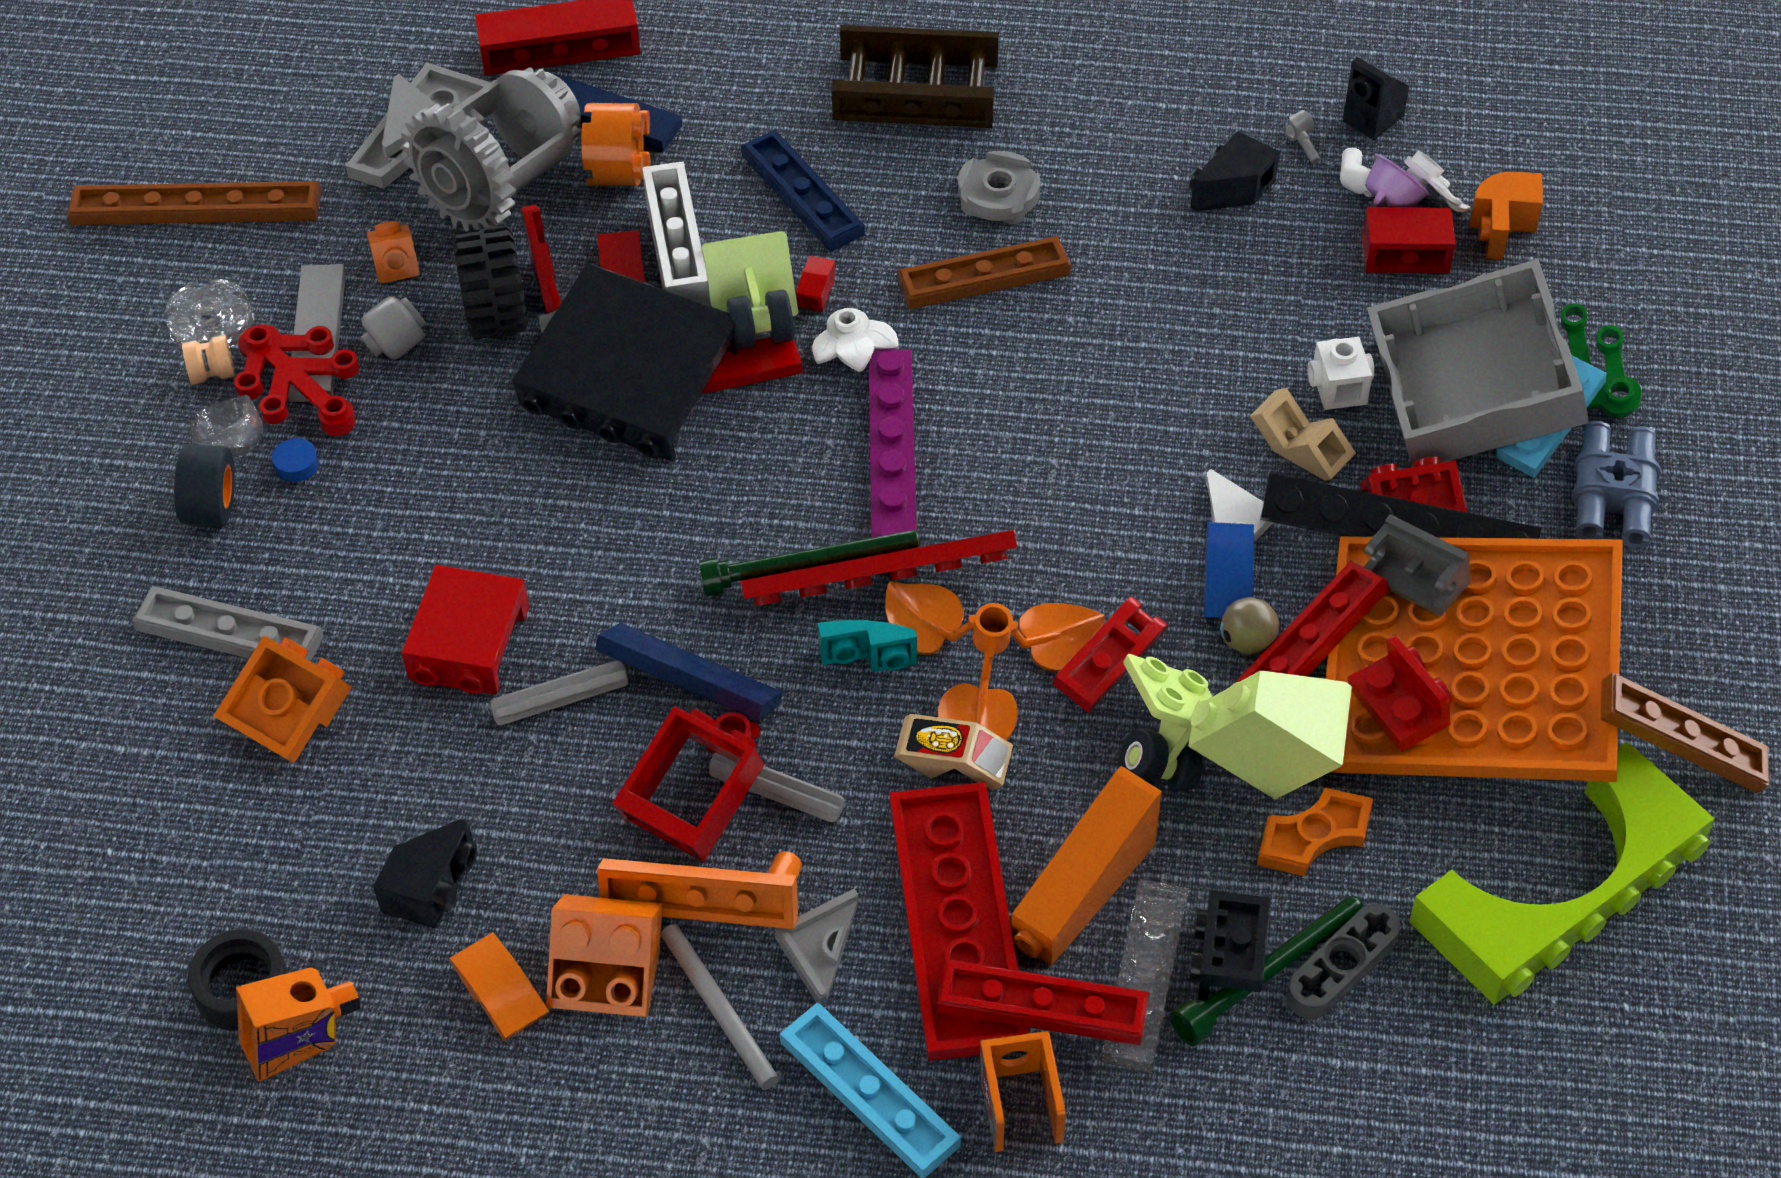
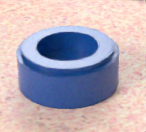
M301 438L285 440L277 445L272 453L275 472L282 480L288 482L303 481L311 477L318 469L319 460L316 449L308 440Z

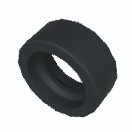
M250 929L228 930L210 938L197 949L189 964L187 983L200 1015L213 1026L228 1031H238L237 1000L224 1001L215 998L209 989L214 975L225 965L237 960L254 959L267 965L269 970L268 978L289 973L279 946L266 934Z

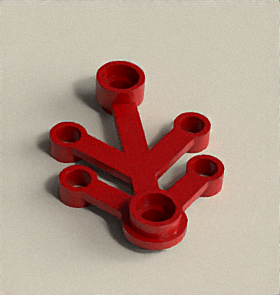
M260 324L249 327L240 335L238 346L241 354L247 360L244 371L235 377L234 385L237 395L241 399L253 400L262 394L263 386L260 378L264 364L269 363L275 369L269 395L264 397L259 403L262 419L266 423L279 424L287 418L288 409L286 402L290 385H293L318 409L321 428L326 434L341 436L349 433L354 428L356 418L352 404L341 396L329 395L309 375H336L341 379L351 378L359 371L355 352L343 349L335 352L331 358L289 357L283 352L310 351L314 355L329 353L334 347L331 331L327 327L316 326L308 330L306 335L280 334L275 327ZM272 408H278L277 410L269 411Z

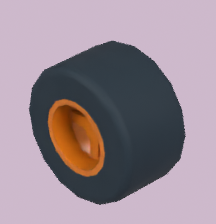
M185 444L179 452L174 478V506L179 522L191 525H226L232 511L235 488V466L230 448L226 446Z

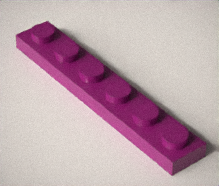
M874 350L869 361L871 538L917 530L912 350Z

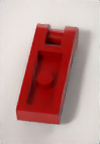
M1130 596L1055 675L1052 685L1089 713L1127 672L1123 663L1126 656L1132 654L1141 657L1150 646H1153L1166 631L1168 624L1158 616L1154 618L1149 616L1141 609L1143 604ZM1131 624L1133 627L1139 630L1140 633L1137 635L1127 626Z

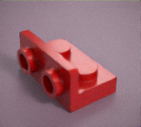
M1439 456L1427 457L1413 462L1414 467L1399 470L1397 464H1385L1370 469L1371 474L1359 483L1362 492L1467 513L1456 460L1441 462Z
M1393 635L1386 639L1388 655L1349 675L1347 680L1348 684L1352 686L1351 692L1397 748L1403 752L1451 725L1449 704L1452 703V696L1443 680L1438 677L1433 679L1426 671L1418 651L1413 646L1406 647L1396 635Z

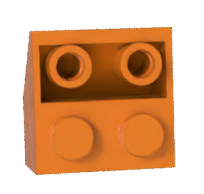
M564 894L551 911L546 1007L647 1017L660 953L663 903Z

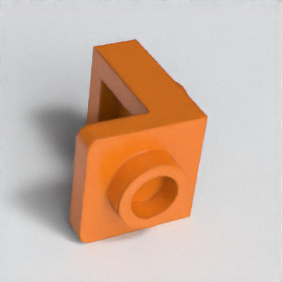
M389 221L376 225L374 227L375 231L366 232L377 278L380 283L416 277L420 274L408 224L400 225L398 221Z

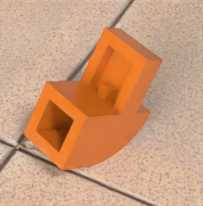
M1502 172L1488 177L1477 188L1469 228H1479V241L1486 242V259L1503 260L1509 231L1536 233L1543 205L1541 173Z

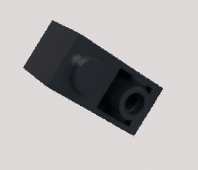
M1356 57L1351 63L1343 122L1369 138L1377 139L1404 116L1409 85L1382 69Z
M1237 131L1226 144L1221 143L1217 147L1212 159L1204 167H1198L1192 175L1189 188L1192 190L1190 208L1196 211L1254 205L1276 181L1280 151Z
M459 819L393 847L373 886L381 913L436 928L443 912H449L454 905L457 896V883L463 871H470L476 859L477 844L473 842L469 822Z

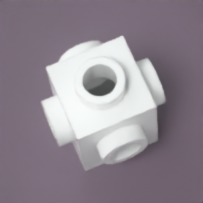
M1360 337L1316 342L1314 360L1308 362L1307 370L1310 385L1312 387L1317 386L1324 410L1367 405L1371 382L1374 378V362L1370 353L1365 354Z

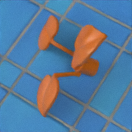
M890 581L886 590L885 613L887 622L916 631L917 654H935L941 649L945 639L955 642L973 630V643L978 650L984 653L980 686L978 688L972 684L963 683L950 688L943 694L939 702L938 717L977 722L1006 741L1015 729L1018 710L1015 699L1010 692L1004 689H988L993 654L1004 651L1008 647L1012 635L1021 648L1031 647V657L1039 667L1059 672L1102 627L1105 621V615L1086 607L1064 603H1045L1028 609L1020 617L1018 630V623L1013 621V616L1008 608L998 603H988L980 607L976 615H970L968 622L961 627L964 617L961 601L952 591L944 587L927 583L905 584Z

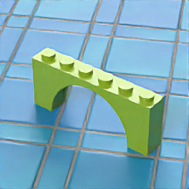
M1628 741L1618 747L1617 782L1588 781L1584 791L1607 821L1616 849V868L1599 887L1579 898L1566 902L1541 905L1525 904L1486 893L1464 880L1453 870H1450L1416 895L1409 923L1494 1005L1508 994H1511L1513 997L1520 995L1533 982L1534 974L1545 966L1549 969L1558 966L1568 956L1572 945L1580 939L1585 942L1592 940L1604 928L1606 920L1616 912L1620 915L1626 914L1636 905L1644 890L1651 885L1655 889L1664 885L1674 874L1677 865L1685 859L1689 862L1695 861L1710 845L1711 841L1707 837L1715 818Z

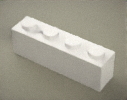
M684 161L642 167L646 205L663 290L710 306L708 278Z

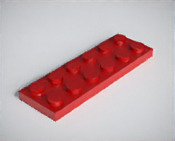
M986 782L889 792L890 810L928 1061L979 1056L981 1040L1029 1034L1028 1027L937 1013V1000L946 959L1019 971Z

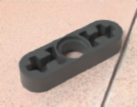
M1370 904L1361 908L1293 973L1287 992V1002L1290 1009L1298 1016L1306 1019H1317L1326 1015L1394 949L1400 931V920L1397 914L1389 907L1381 904ZM1379 925L1385 928L1384 934L1379 931L1374 933L1368 939L1365 947L1362 941L1366 937L1368 926L1373 929ZM1336 952H1347L1356 958L1358 965L1352 970H1340L1331 963L1330 956ZM1321 975L1326 979L1321 986L1319 997L1314 994L1308 998L1302 996L1303 988L1308 991L1312 990L1320 982Z

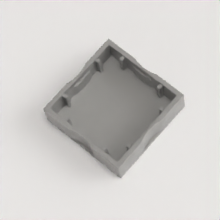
M1539 259L1480 275L1453 287L1427 290L1367 307L1375 342L1411 467H1414L1413 462L1427 457L1439 456L1441 462L1452 461L1589 423L1584 391L1568 344L1558 330L1554 303Z

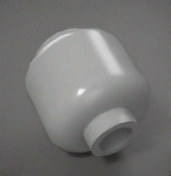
M388 296L363 315L361 322L366 333L360 338L375 357L384 353L389 359L397 360L423 340L424 332L422 327L426 325V322L406 297L399 300L394 296Z

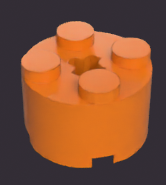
M587 103L584 112H592L591 123H582L583 170H592V177L585 179L587 185L639 186L641 179H643L642 167L651 166L650 152H644L643 135H649L650 133L649 111L640 110L638 103Z

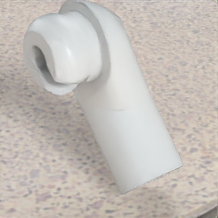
M1357 148L1345 149L1341 160V184L1354 193H1363L1369 198L1374 197L1365 186L1371 169L1362 166V152Z

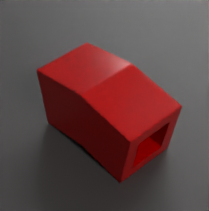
M809 256L796 290L798 308L819 312L824 311L829 293L835 282V260Z

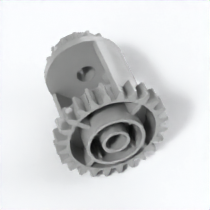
M529 67L524 71L512 70L506 72L454 108L448 103L443 107H440L438 103L430 107L426 106L405 123L407 129L401 133V136L407 141L401 145V149L409 155L403 162L408 167L413 168L414 171L409 178L410 180L418 181L421 185L417 191L419 195L427 194L430 198L428 202L429 208L434 206L440 208V218L443 220L450 216L454 228L462 224L465 231L468 232L474 229L480 230L496 227L511 215L509 209L515 206V202L511 198L514 194L569 155L572 145L576 142L575 138L581 133L578 129L581 122L579 104L571 89L559 77L545 72L543 69L534 72ZM490 114L503 140L522 158L511 167H509V160L506 158L500 144L489 130L485 128L487 124L485 117Z

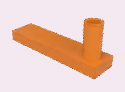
M787 851L775 855L767 873L603 858L597 868L599 897L663 903L662 917L794 929L798 921L797 878L802 864L798 856Z

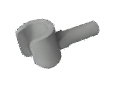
M1301 110L1289 117L1290 124L1286 127L1285 135L1290 141L1297 140L1311 164L1314 165L1321 160L1308 135L1314 130V121L1307 111Z

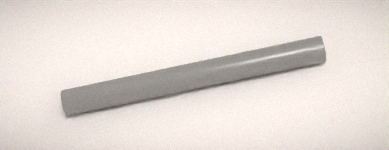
M671 924L664 928L661 932L662 939L762 1090L770 1089L779 1081V1076L678 925Z

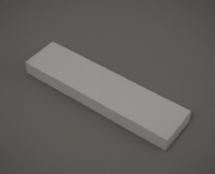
M344 264L301 265L293 335H306L307 331L311 328L324 326L331 331L334 347L325 355H314L310 351H291V357L331 358L338 351L346 279ZM309 375L329 395H334L335 375ZM291 384L288 393L289 402H308Z
M156 586L151 587L132 620L136 631L248 659L265 635L279 644L284 636L309 651L305 659L311 661L324 637L322 628L319 626Z

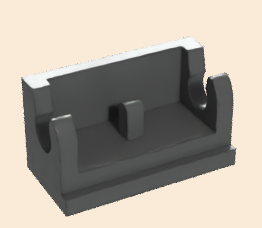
M1391 514L1385 520V524L1368 542L1364 550L1365 554L1372 557L1364 568L1387 579L1389 591L1440 617L1470 584L1469 553Z

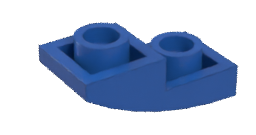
M1207 522L1204 617L1222 618L1226 608L1237 599L1252 597L1254 524Z

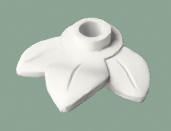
M1418 150L1413 157L1408 156L1404 160L1405 164L1409 167L1406 172L1424 187L1429 183L1444 197L1452 210L1463 213L1471 208L1450 193L1448 190L1450 186L1449 181L1441 176L1444 170L1429 156Z
M844 308L830 315L826 323L827 329L815 338L812 345V352L816 363H825L838 357L847 366L862 372L870 361L874 349L898 350V338L895 331L888 324L869 320L867 315L861 310Z

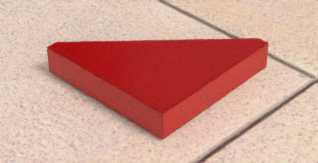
M535 204L522 207L530 263L546 314H549L559 308L561 300L553 277L555 273L548 242H545L540 208H537Z

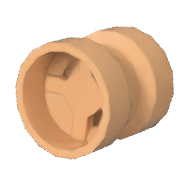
M226 334L212 337L207 343L200 344L195 340L182 343L184 361L191 385L205 383L209 377L218 376L221 379L235 377L233 360ZM203 350H206L210 371H207Z

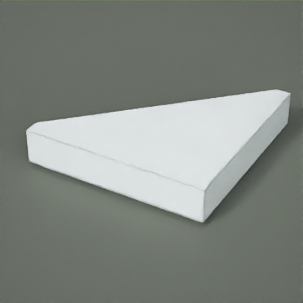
M1210 469L1207 472L1206 486L1208 487L1212 522L1254 524L1255 542L1273 524V522L1260 520L1263 501L1214 470Z

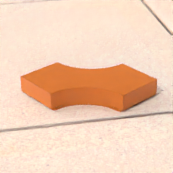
M1324 788L1319 800L1306 811L1290 816H1268L1257 866L1306 876L1311 863L1325 851L1341 846L1363 847L1373 798Z

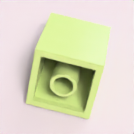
M1260 670L1244 680L1234 683L1217 695L1201 701L1194 707L1190 719L1192 726L1188 746L1273 799H1277L1343 765L1352 686L1343 681Z

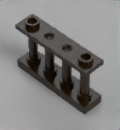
M840 25L841 60H850L848 80L833 79V120L993 128L994 87H983L985 67L998 68L999 32ZM866 61L890 62L887 82L864 81ZM905 63L929 64L927 84L903 83ZM945 65L969 66L967 86L943 85Z

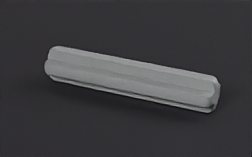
M611 661L493 698L490 701L491 712L496 724L504 725L624 687L628 684L627 672L621 661Z
M715 752L709 762V775L726 782L737 763ZM765 766L749 789L750 792L829 822H836L844 807L842 795Z

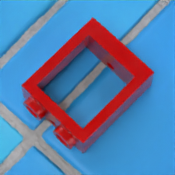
M674 706L612 804L624 820L704 863L765 764L755 749L757 746L756 742L747 735L737 730H732L729 735L716 728V721L702 711L692 709L690 713H687ZM688 738L737 763L698 827L649 802Z

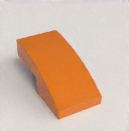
M494 932L449 958L475 1002L479 1001L503 1041L511 1038L549 1013L548 1008L529 979Z

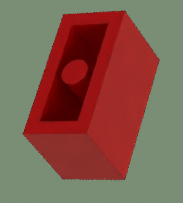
M1367 207L1362 232L1365 273L1450 274L1456 245L1451 208Z

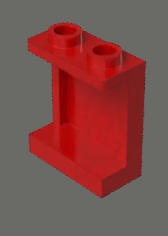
M435 565L401 652L408 679L424 686L440 685L458 688L471 694L482 692L496 695L500 687L498 668L516 620L525 621L529 609L525 580Z

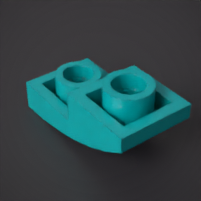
M840 620L817 623L819 653L822 665L833 663L846 664L862 658H868L871 672L883 670L896 671L906 666L917 665V635L914 629L870 620Z

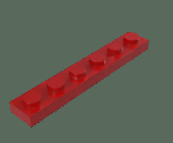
M1014 530L742 580L744 599L753 597L754 605L760 606L781 602L780 592L799 589L800 598L827 593L826 584L844 580L845 589L872 585L871 575L889 572L891 581L918 576L917 566L934 563L936 572L962 568L961 558L979 555L981 564L1008 559L1007 550L1017 548Z

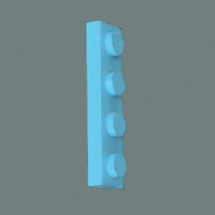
M817 1002L780 1033L781 1044L920 1178H926L961 1147V1136L820 1003Z

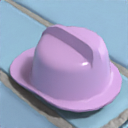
M1377 153L1374 155L1376 161L1366 179L1365 186L1375 197L1373 203L1375 207H1415L1426 196L1435 197L1437 195L1428 186L1424 187L1413 176L1389 159Z

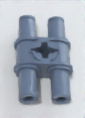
M1591 421L1585 425L1582 452L1574 461V470L1577 472L1576 486L1572 491V501L1577 507L1576 536L1579 539H1601L1604 531L1605 512L1623 515V544L1632 548L1645 547L1650 539L1651 515L1659 507V497L1656 494L1657 480L1661 476V467L1655 460L1656 432L1645 426L1635 427L1630 431L1628 454L1609 452L1610 425L1602 421Z

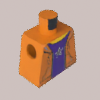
M311 967L236 987L239 1043L258 1082L331 1048L336 1043L335 1019L360 1010L359 997L351 981L327 989L319 972Z

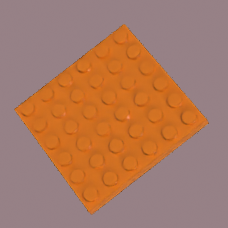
M1340 536L1336 575L1350 561L1363 567L1372 557L1365 554L1364 550L1372 537ZM1439 538L1469 553L1470 584L1440 617L1388 591L1328 654L1326 679L1348 683L1347 677L1388 655L1386 639L1396 635L1406 647L1413 646L1418 651L1426 671L1433 679L1438 677L1443 680L1452 696V703L1449 704L1451 725L1401 752L1351 692L1343 765L1329 773L1617 782L1618 727L1601 720L1602 679L1612 672L1620 674L1623 540Z

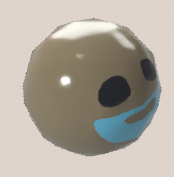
M1247 597L1237 599L1226 608L1221 620L1220 630L1225 643L1234 652L1252 656L1263 653L1278 636L1280 622L1276 611L1265 600Z

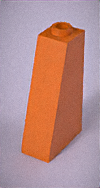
M1122 766L1116 770L1012 913L1011 930L1013 941L1022 953L1031 958L1038 957L1052 966L1156 845L1161 790Z

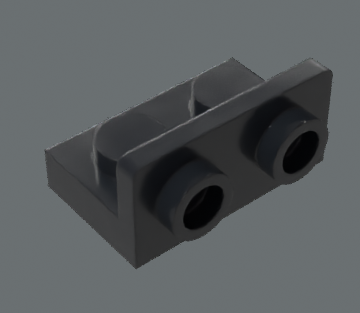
M1210 890L1208 910H1197L1194 939L1204 940L1203 951L1193 950L1189 980L1200 982L1198 999L1203 1001L1208 999L1210 986L1261 992L1271 898Z

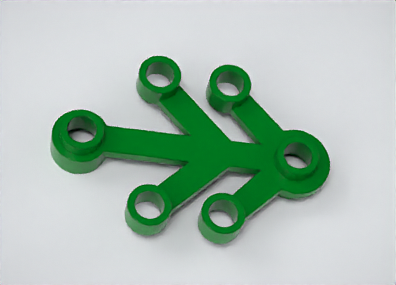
M1568 304L1561 311V326L1567 331L1570 353L1572 356L1591 365L1585 334L1587 310L1581 304ZM1578 315L1581 317V320L1571 322L1567 320V317ZM1606 325L1599 329L1596 339L1597 349L1604 354L1606 382L1586 409L1601 408L1609 416L1623 418L1632 414L1640 406L1642 389L1636 380L1625 376L1621 355L1624 337L1622 330L1614 325ZM1605 337H1614L1618 341L1613 344H1607L1602 340ZM1615 391H1623L1626 392L1627 395L1624 397H1615L1612 393Z

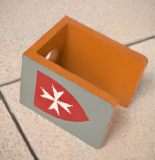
M1049 1031L980 1041L979 1073L995 1152L1004 1151L1005 1129L996 1077L1040 1071L1054 1142L1055 1144L1064 1143L1066 1111ZM1011 1052H1028L1025 1056L1018 1059H1002L1004 1055Z

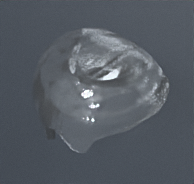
M247 395L233 397L206 407L195 414V424L193 421L190 422L191 440L194 445L229 447L233 454V459L240 458L251 452L261 441L264 431L263 421L252 400Z

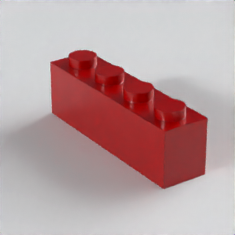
M577 0L475 14L484 76L506 73L512 70L523 71L529 67L538 69L641 54L633 0Z

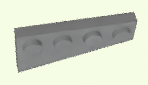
M426 63L411 82L412 85L432 101L438 103L440 107L448 103L452 108L491 83L430 63ZM387 114L346 164L348 178L382 189L410 168L403 162L409 155L402 149L389 158L384 156L382 140Z

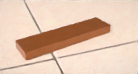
M1054 236L898 269L897 280L910 310L1068 276L1071 272V264L1059 237Z
M1612 672L1602 679L1601 720L1756 793L1769 786L1768 746Z

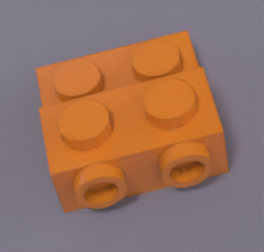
M264 635L213 716L290 762L295 763L318 724L320 723L328 727L352 687L341 680L345 671L321 657L318 663L314 664L305 659L309 651L284 636L279 644Z

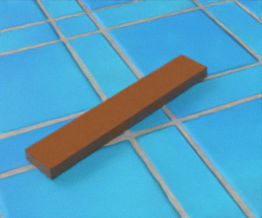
M319 181L74 185L67 216L70 225L317 221L322 191Z

